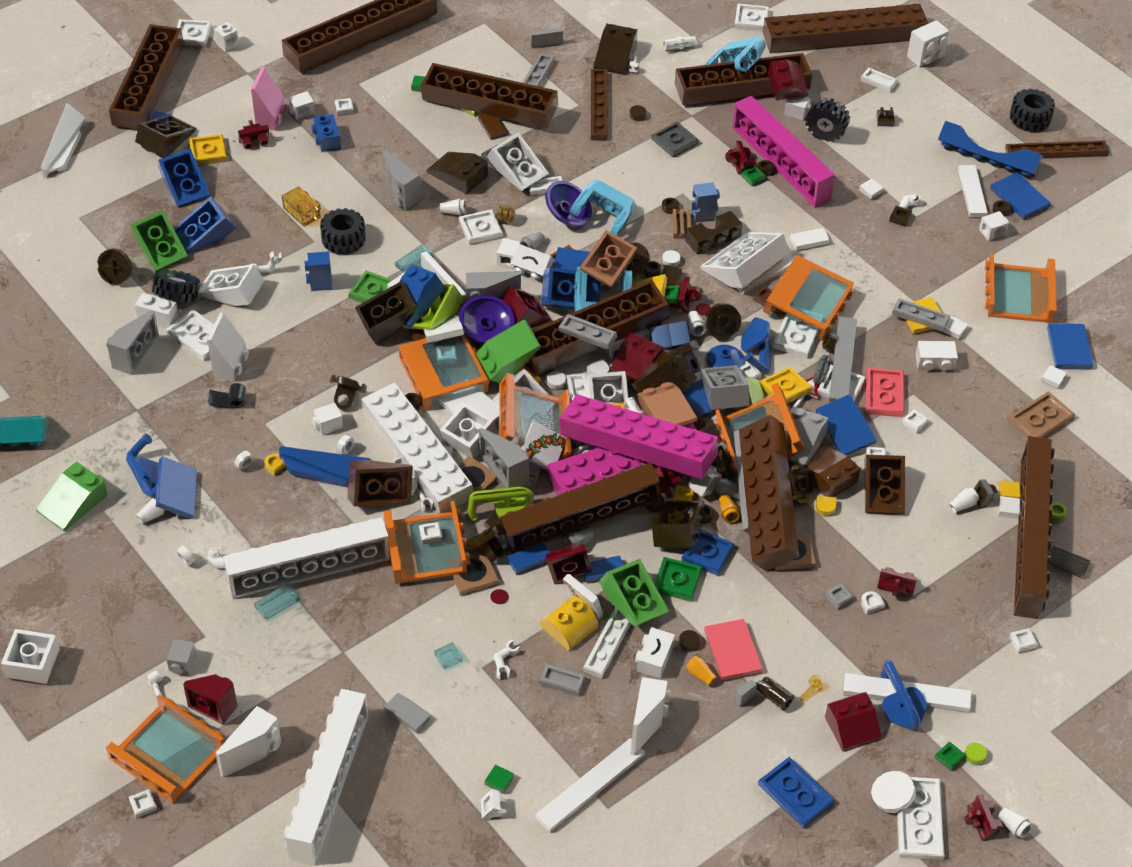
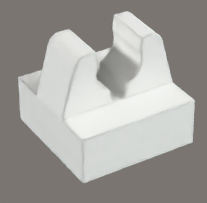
M491 789L481 798L482 819L490 820L493 817H502L506 813V809L500 808L506 802V799L500 796L498 790Z

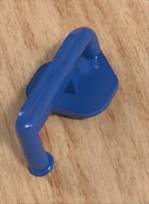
M755 317L741 338V349L744 352H748L759 345V360L750 352L744 357V361H747L762 373L768 374L771 371L770 323Z
M145 433L128 451L126 460L142 492L150 497H156L158 462L138 456V453L147 444L152 443L151 436ZM149 479L156 484L154 488L151 485Z
M887 660L883 665L880 676L884 679H890L896 693L884 698L882 702L883 711L890 722L909 730L917 731L927 708V703L919 689L915 687L905 688L894 663L891 660Z

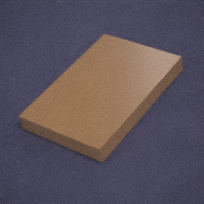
M1048 391L1008 416L1007 421L1026 438L1028 436L1045 438L1073 420L1076 414Z

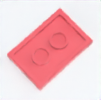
M878 368L866 369L865 414L894 417L904 416V371Z
M744 619L704 627V632L722 681L762 673V666Z

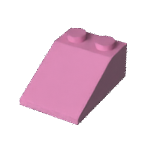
M261 67L251 88L255 124L260 123V126L268 125L269 130L275 131L278 124H281L283 113H286L287 104L284 103L283 94L267 70Z

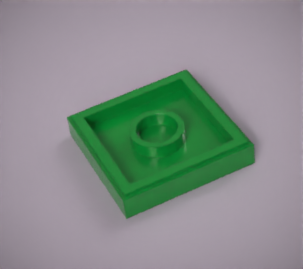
M663 557L654 585L659 594L692 602L702 572V566Z

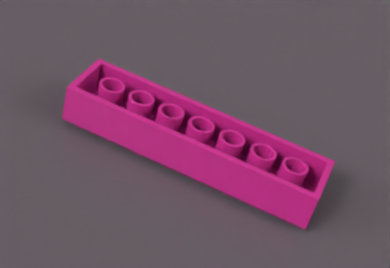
M752 96L736 102L732 129L765 160L773 162L774 169L814 208L831 200L835 178L833 171L826 167L821 160L808 150L800 140L791 134L780 121L774 118Z
M576 394L559 418L560 435L648 463L651 462L652 464L699 479L704 477L718 455L717 436Z
M693 422L683 425L684 427L697 430ZM599 447L548 464V480L558 496L565 491L578 489L584 484L595 483L601 478L617 475L621 471H628L648 462Z

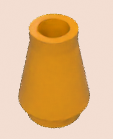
M722 495L719 498L721 517L727 523H734L740 518V509L731 500L729 495Z
M694 656L685 667L690 675L706 683L708 686L717 678L702 657Z

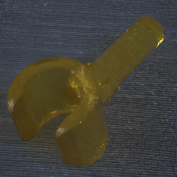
M814 675L809 679L808 682L811 686L799 697L801 701H804L814 691L822 689V679L819 675Z

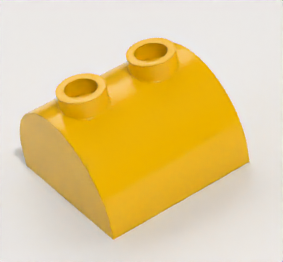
M572 596L541 620L540 627L570 651L598 628V620L593 610L585 601L579 597Z

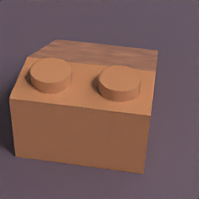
M605 230L579 269L607 286L612 287L632 261L637 247Z
M666 382L661 384L660 387L647 388L637 394L640 409L645 412V415L680 426L697 421L695 413L681 390L673 383Z

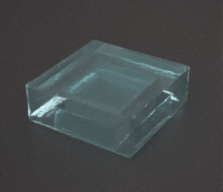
M453 642L434 650V655L444 670L463 661Z

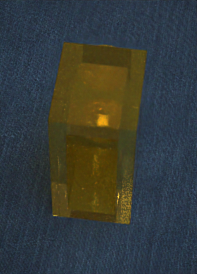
M299 186L282 195L283 209L303 227L321 218L319 202L312 199L308 192L303 191Z

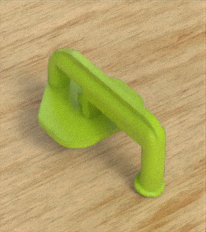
M525 487L473 492L469 497L467 520L473 522L478 519V514L476 513L477 504L492 502L497 515L501 518V516L509 511H517L526 505L533 504L534 494Z

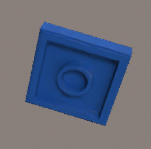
M699 529L697 541L693 547L686 549L681 561L702 566V570L718 576L735 543Z

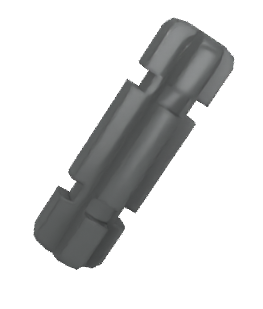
M825 354L820 357L813 377V382L817 383V385L824 382L831 358Z

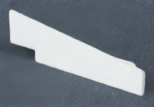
M69 104L65 105L41 165L43 178H47L48 174L53 171L62 172L65 170L81 138V131L78 130L86 121V117Z

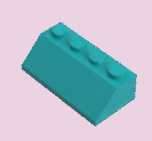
M48 415L0 417V447H2V443H9L10 446H21V442H29V445H41V442L47 439Z

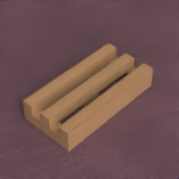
M673 209V239H686V234H684V217H686L687 228H690V209H687L686 212H683V209H680V211ZM677 216H680V234H677Z

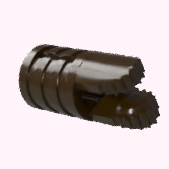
M767 676L761 681L755 682L757 684L756 690L782 711L786 710L794 700L793 694Z

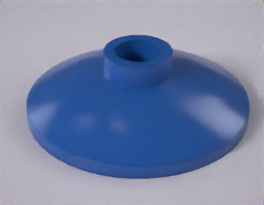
M717 345L711 348L707 354V363L711 368L734 365L740 368L744 361L741 351L731 345Z

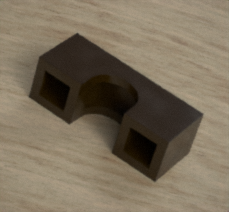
M728 211L716 216L715 229L706 228L702 223L687 228L685 241L696 254H699L740 237L742 222L732 211Z

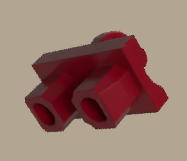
M248 120L249 125L243 126L242 130H238V141L242 143L245 149L253 146L252 140L258 139L259 145L268 144V125L260 126V123L253 124L252 120Z
M736 141V147L729 149L725 155L726 161L734 164L737 174H742L744 170H748L755 165L754 159H749L750 148L743 147L742 141Z
M690 276L684 277L682 283H675V286L680 285L681 291L678 303H671L673 308L681 307L683 313L689 311L691 302L698 301L702 297V292L698 289V286L690 284Z
M657 465V468H654L660 481V492L665 493L666 498L672 497L670 486H677L681 482V473L674 470L667 472L666 468Z
M886 567L881 569L877 588L891 591L892 596H896V593L913 597L917 577H914L913 573L906 572L902 574L896 572L893 568Z
M983 794L977 795L975 801L967 806L969 814L964 817L966 824L974 825L981 841L988 840L992 834H998L1003 829V824L1001 820L993 819L992 814L995 812L993 801L985 800Z

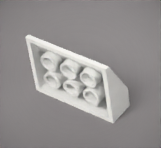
M746 232L701 265L700 268L730 287L743 289L748 287L750 282L761 277L763 272L770 270L775 263L782 261L790 253L783 233Z

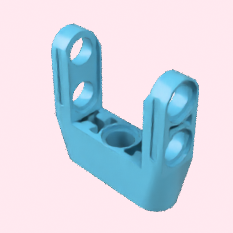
M761 37L732 41L718 50L704 65L717 64L718 58H720L721 63L735 61L736 70L738 72H745L761 57L766 43ZM740 61L743 63V68L740 66Z
M593 180L578 196L569 213L579 216L590 201L617 216L610 232L618 236L629 220L636 204L631 197L600 180Z
M580 267L576 268L575 312L597 303L586 302L587 273L580 270ZM623 271L622 278L620 279V293L632 288V271Z

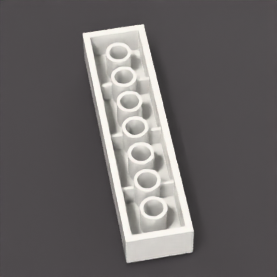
M395 383L361 399L363 413L397 458H401V464L413 466L412 477L416 479L418 487L426 498L432 499L433 507L437 513L450 511V501H455L456 507L469 501V497L473 493L472 483Z
M382 517L223 556L232 599L390 560L389 538Z
M341 689L339 696L334 698L333 712L328 715L326 720V731L320 735V747L314 751L312 768L306 772L305 787H301L299 791V803L297 807H293L291 824L286 826L284 831V839H286L285 849L288 850L290 860L311 865L316 863L368 719L366 694Z

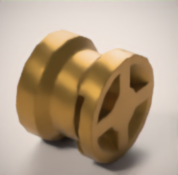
M500 204L497 212V221L501 222L504 220L511 224L515 216V207H506L504 204Z

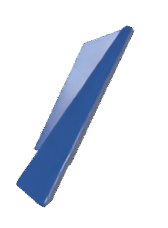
M284 446L279 448V458L286 464L290 474L343 487L348 485L349 461L371 460L366 457Z

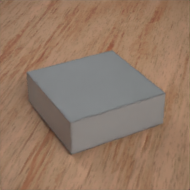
M842 583L825 592V597L837 610L854 599V596Z
M749 680L736 690L735 703L739 707L755 696L757 684L753 680Z

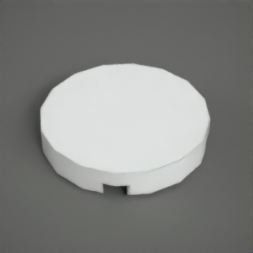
M890 771L876 779L872 786L871 794L873 801L879 809L888 813L900 812L899 810L906 809L911 805L915 798L916 790L913 781L907 774L900 771Z

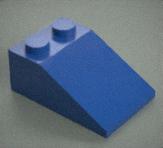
M191 149L158 160L160 173L177 207L210 196Z
M209 197L173 229L186 253L189 254L223 240L236 229V226L224 209L213 198Z
M413 264L400 279V281H404L418 307L403 323V325L412 327L446 288L436 273Z
M554 267L544 270L541 306L575 309L576 270ZM587 274L586 302H599L601 282Z

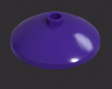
M556 181L547 188L545 193L547 207L551 214L561 223L572 227H581L592 216L590 201L579 216L569 213L572 205L582 192L576 185L567 181Z
M482 295V297L477 296L468 300L460 310L459 321L463 327L464 334L469 339L485 344L488 340L514 326V314L509 305L503 300L494 296Z

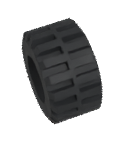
M1024 89L1021 92H1017L1013 98L1010 111L1012 123L1016 124L1018 128H1022V130H1029L1031 132L1046 129L1051 123L1055 109L1054 99L1049 94H1046V92L1039 91L1038 89Z
M338 208L335 211H329V214L326 213L324 218L321 219V240L324 247L328 248V251H334L335 254L354 253V250L358 251L364 245L366 240L365 221L359 212H355L353 209L348 210V208Z

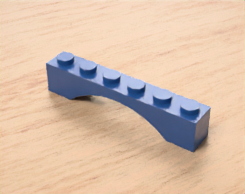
M946 120L938 137V140L942 142V146L951 148L952 145L957 147V151L961 153L971 152L973 157L981 160L983 157L988 158V162L995 165L999 163L1005 164L1004 168L1012 171L1015 168L1019 169L1021 174L1029 177L1031 174L1036 175L1043 158L1041 154L1028 149L1010 153H997L986 150L974 143L962 126Z

